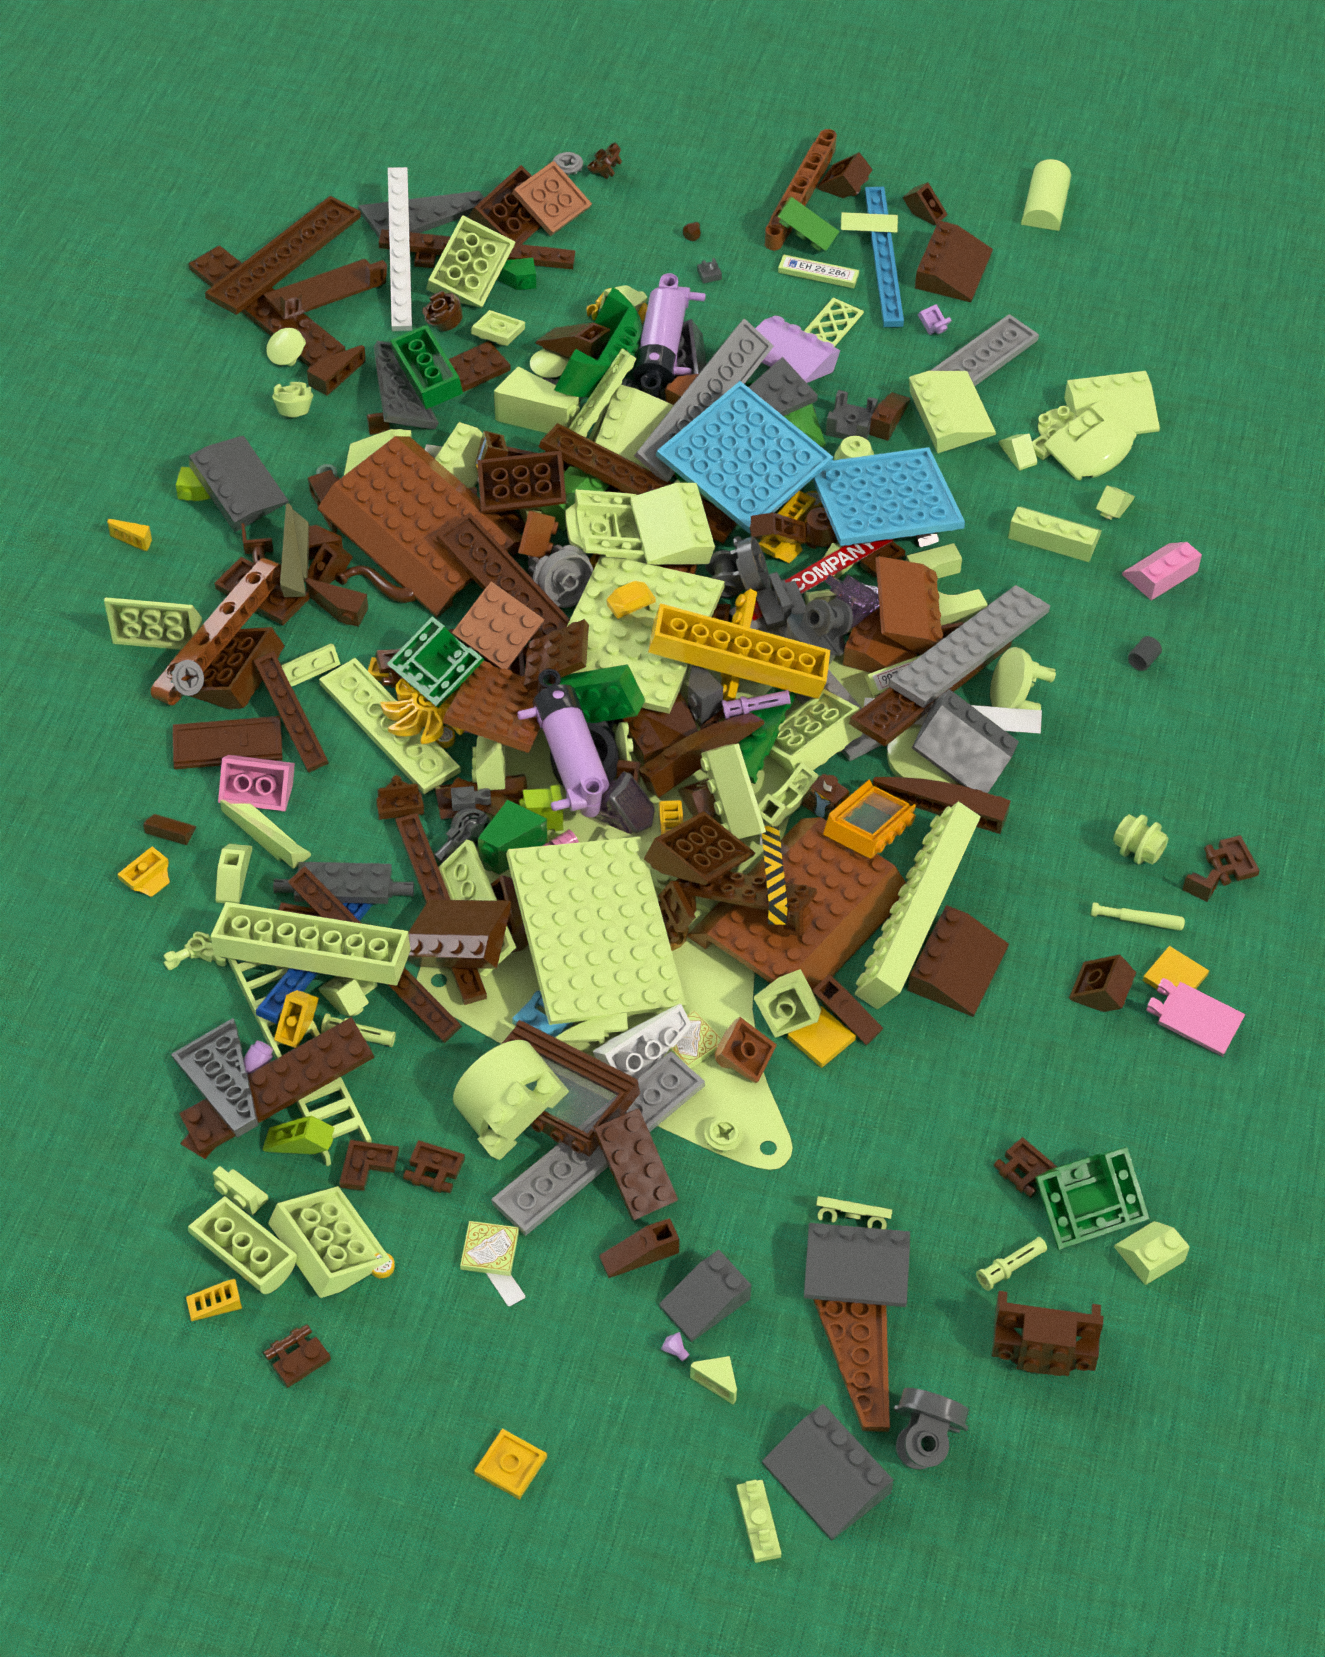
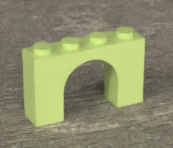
M953 543L907 555L906 561L924 564L934 570L938 578L960 573L962 557ZM979 589L958 595H947L938 591L941 625L965 623L988 605Z

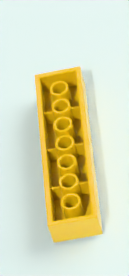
M661 603L653 622L648 653L816 699L820 698L827 682L830 650Z

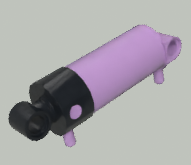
M671 273L664 274L660 279L659 287L650 293L640 347L633 372L634 379L641 385V391L658 399L661 397V389L666 388L669 383H672L675 375H691V368L676 367L685 310L689 306V300L705 301L706 298L705 293L690 292L688 287H679L677 276Z
M545 669L538 677V694L532 702L534 708L518 711V718L523 720L536 716L540 728L545 733L566 790V799L552 802V810L557 811L569 808L570 811L580 810L581 814L585 817H595L600 811L602 794L607 791L609 781L585 721L584 713L574 687L566 684L560 685V674L553 669Z

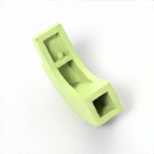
M801 762L786 783L775 794L770 795L768 793L758 805L761 817L772 826H778L783 823L802 804L810 786L820 776Z

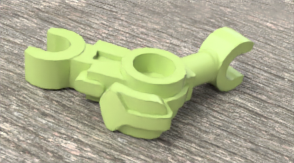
M195 932L193 938L184 945L185 949L176 953L170 951L164 955L166 959L164 964L168 970H172L179 965L181 960L190 957L191 959L202 958L209 962L215 960L217 965L225 966L226 959L214 956L212 943H210L211 939L208 934Z

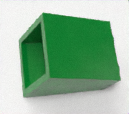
M507 800L478 838L479 857L484 869L500 875L510 869L506 856L508 849L538 847L548 843L547 818Z

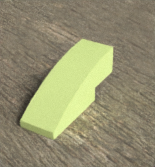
M618 1013L582 1022L556 1036V1038L582 1052H592L610 1039L628 1031L627 1013Z

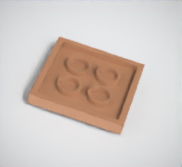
M555 161L520 184L512 192L550 236L592 205Z
M491 581L454 629L452 635L497 668L509 669L543 624L544 619Z

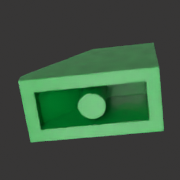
M533 258L506 260L497 280L515 290L536 289V271Z

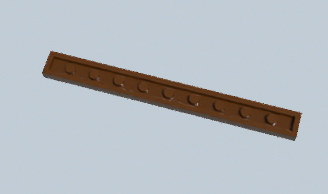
M381 230L379 248L390 249L389 230ZM409 232L410 252L442 255L451 237ZM515 244L507 260L533 258L534 265L573 270L575 250Z
M415 813L395 819L425 903L427 904L429 899L451 900L418 814ZM450 968L464 1005L487 999V993L477 968Z
M306 866L288 881L289 885L321 917L361 923ZM405 967L397 986L387 984L444 1043L462 1027Z

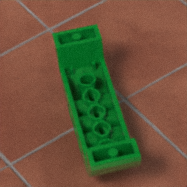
M614 287L611 289L594 322L611 329L609 335L611 339L597 361L575 349L554 389L555 391L575 397H590L622 348L632 356H635L640 347L637 342L642 333L641 318L632 303L618 289Z

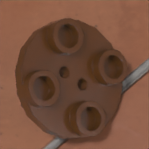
M614 142L606 150L603 148L598 150L594 155L595 159L588 164V170L592 174L600 173L605 179H608L609 175L613 177L615 173L611 166L615 167L617 164L620 165L622 163L618 156L621 151L618 144Z

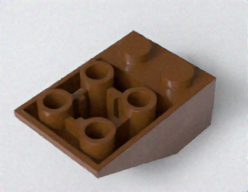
M593 322L556 327L538 339L536 344L542 346L545 350L560 353L563 357H571L575 349L596 359L607 346L611 329Z

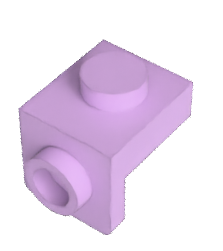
M937 304L918 314L929 335L935 332L941 334L948 329L947 325L952 321L950 317L946 319L943 317Z

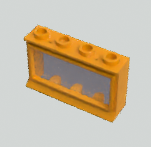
M869 779L829 813L823 835L871 859L877 853H881L887 844H891L897 835L900 836L907 826L910 827L916 816L913 814L916 805L910 806L909 803L875 786L873 787Z

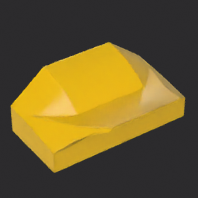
M765 540L759 542L762 552L772 557L780 558L787 563H790L802 552V547L798 543Z
M633 581L615 589L606 601L609 609L619 619L655 603L656 599L645 582Z
M151 847L119 872L118 878L132 890L140 891L153 897L170 883L167 872L168 859L154 847Z

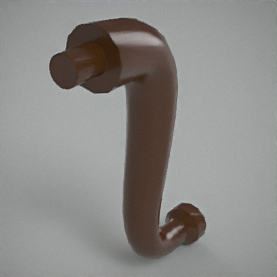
M354 566L343 573L339 572L335 575L336 581L341 585L346 584L352 576H365L383 595L396 602L409 603L417 600L411 588H400L393 585L370 567Z

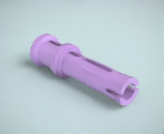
M788 690L752 698L741 696L737 700H722L726 720L731 716L748 714L750 711L791 704Z

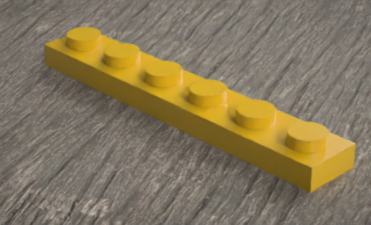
M749 589L737 597L735 602L737 607L732 617V623L750 628L757 596L756 591ZM721 673L722 679L720 684L723 686V700H735L740 677Z

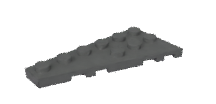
M480 191L408 199L409 232L421 233L457 220L462 215L468 216L484 197ZM389 202L358 205L361 215L378 238H380L382 229L389 230Z

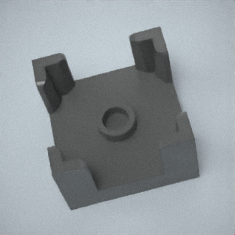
M838 390L835 398V409L833 413L829 412L827 417L826 435L840 439L850 436H860L868 439L871 417L877 408L878 399L868 397L867 408L847 404L848 392Z

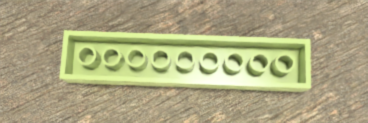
M959 801L952 807L948 806L941 816L937 815L930 824L931 832L922 841L924 847L915 856L914 861L916 864L907 873L906 878L908 881L899 890L898 896L900 898L890 909L892 915L884 923L881 929L883 934L873 946L875 951L865 963L866 971L860 975L856 982L858 988L855 995L877 1010L900 994L981 817Z

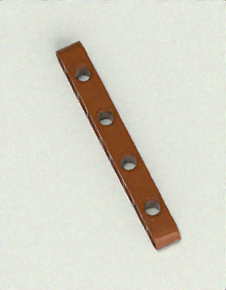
M824 129L820 132L772 214L765 230V247L773 251L780 249L793 229L792 226L786 228L779 222L781 218L778 217L788 198L791 196L806 206L835 153L837 134L834 130Z
M261 558L154 682L151 688V696L154 699L169 705H175L183 695L176 691L174 684L171 683V672L174 670L175 664L183 660H191L196 662L204 672L279 583L281 564ZM185 674V676L181 678V680L187 681L190 678H192L193 675L190 676Z

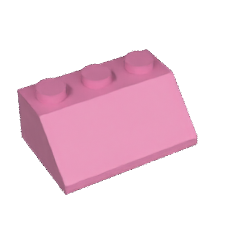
M1188 542L1169 543L1125 570L1122 575L1150 600H1153L1198 572L1202 554Z
M234 755L223 757L218 803H220V800H225L230 804H252L255 808L286 811L293 786L295 763Z

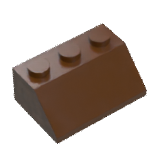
M501 875L491 883V887L497 901L512 902L507 926L516 946L511 953L519 952L527 947L529 943L513 880L510 877Z

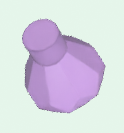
M680 1332L666 1337L661 1350L677 1355L681 1361H684L690 1354L684 1349Z

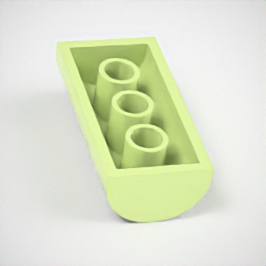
M1049 159L1041 161L1035 166L1021 225L1060 230L1071 180V172L1064 163Z
M225 1196L188 1226V1231L194 1238L263 1294L276 1290L288 1278L296 1264V1253Z

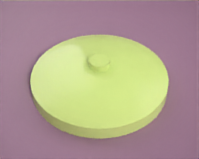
M913 724L888 744L887 761L896 777L921 778L960 785L912 749L922 725Z

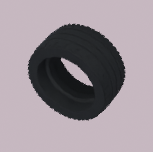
M589 722L587 726L595 746L600 747L606 752V759L602 766L610 785L617 774L619 760L617 745L609 731L598 724ZM550 751V761L554 776L560 785L565 788Z

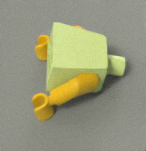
M626 285L615 287L635 307L643 325L648 307V298L642 291L638 292ZM612 288L604 290L595 301L596 304H591L587 307V315L589 317L592 314V320H596L599 314L598 310L602 308Z

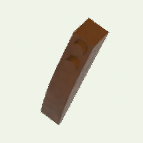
M753 713L732 717L697 731L671 747L666 748L661 754L649 760L638 769L646 789L656 797H661L702 768L700 762L702 758L701 753L724 745L737 744L764 725V720Z
M874 777L872 783L873 787L875 786L909 803L910 806L915 804V808L940 816L948 806L952 807L959 801L981 816L976 827L1001 834L1011 800L1001 796L985 793L978 789L929 779Z

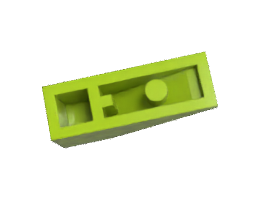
M181 467L176 482L178 499L192 501L210 499L211 497L191 468Z
M312 1115L273 1126L268 1130L262 1150L265 1152L298 1154L324 1152L329 1149L333 1142L332 1136L335 1128Z

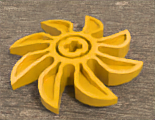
M401 678L395 688L398 701L380 702L385 716L396 721V723L388 727V732L397 736H413L419 734L422 728L425 727L420 740L421 744H428L438 740L444 734V716L463 683L437 708ZM451 726L459 735H462L465 731Z

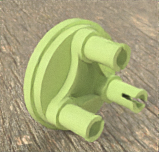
M1017 647L1008 649L1000 658L993 673L990 687L992 706L1041 710L1040 703H1034L1025 699L1030 687L1034 686L1032 681L1036 682L1037 678L1049 683L1053 682L1056 676L1055 669L1040 666L1038 662L1032 661L1030 655L1023 649Z

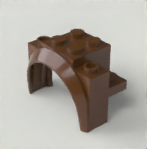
M998 1291L995 1306L992 1357L1011 1360L1017 1365V1369L1054 1376H1069V1372L1075 1369L1095 1371L1099 1357V1339L1104 1317L1101 1316V1305L1092 1304L1091 1314L1007 1303L1008 1292ZM1014 1328H1022L1021 1335ZM1076 1336L1082 1337L1080 1340L1076 1341Z

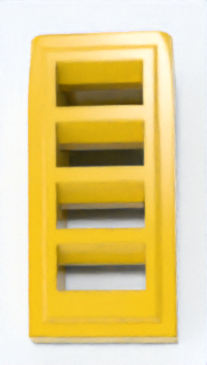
M798 491L777 514L803 521L815 504L816 498Z
M108 519L107 523L111 537L141 550L148 551L152 541L149 526Z
M682 801L659 802L661 835L671 830L666 828H674L683 823Z
M235 1279L222 1282L186 1297L191 1321L242 1309ZM231 1294V1298L226 1300L225 1295ZM220 1296L221 1302L216 1303L215 1297ZM210 1299L212 1306L207 1307L205 1300ZM200 1301L202 1310L197 1311L195 1302Z

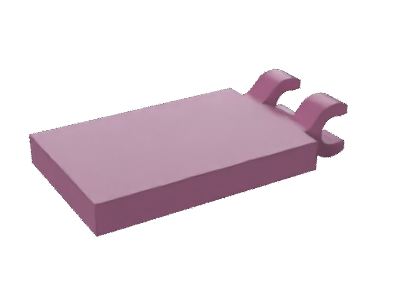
M1162 978L1157 992L1168 997L1164 1005L1159 1000L1151 998L1146 1011L1160 1017L1159 1025L1223 1057L1245 1014L1182 982L1176 987L1169 980Z

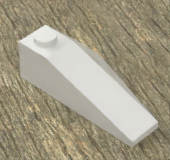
M678 1004L610 1039L592 1052L596 1059L638 1079L660 1061L671 1047L677 1044L690 1028L691 1023L682 1004Z

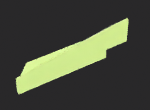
M220 800L222 812L278 861L283 859L294 869L299 865V862H304L311 856L309 851L297 845L296 842L252 804H230L225 800Z

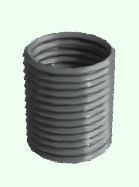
M1143 637L1128 654L1129 663L1137 670H1147L1162 653L1161 644L1153 637Z

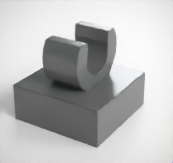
M712 258V262L706 263L703 260L701 264L697 265V272L703 283L722 280V273L715 258Z

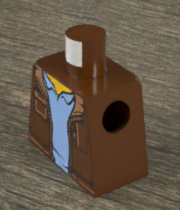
M483 431L475 461L477 472V460L507 456L508 449L504 435Z
M822 774L810 786L801 805L827 821L829 813L849 797V791L838 783L836 776Z

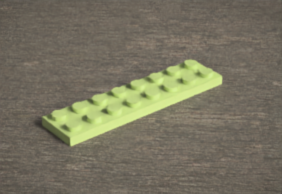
M356 658L319 679L320 685L399 769L414 784H418V789L423 794L428 793L435 786L441 785L461 772L460 766L436 741L421 744L423 728L419 734L413 736H397L388 732V727L396 723V721L385 716L380 702L396 700Z

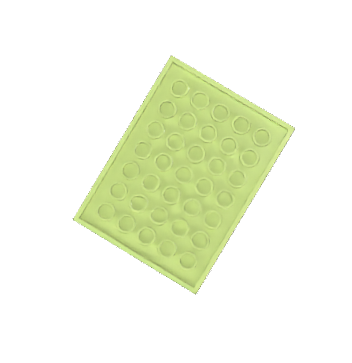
M601 554L568 623L569 625L585 619L589 624L586 667L573 673L628 664L645 698L642 708L670 714L691 664L648 653L653 622L659 605L661 603L712 617L723 592L724 581L623 558L605 557L604 554ZM633 581L645 582L655 596L656 602L617 619L607 606L606 599L615 589Z
M641 837L508 849L506 856L549 1025L586 1021L618 1013L635 1015L666 1011L678 1004H682L684 1009L686 1002L648 862L644 860L645 851Z

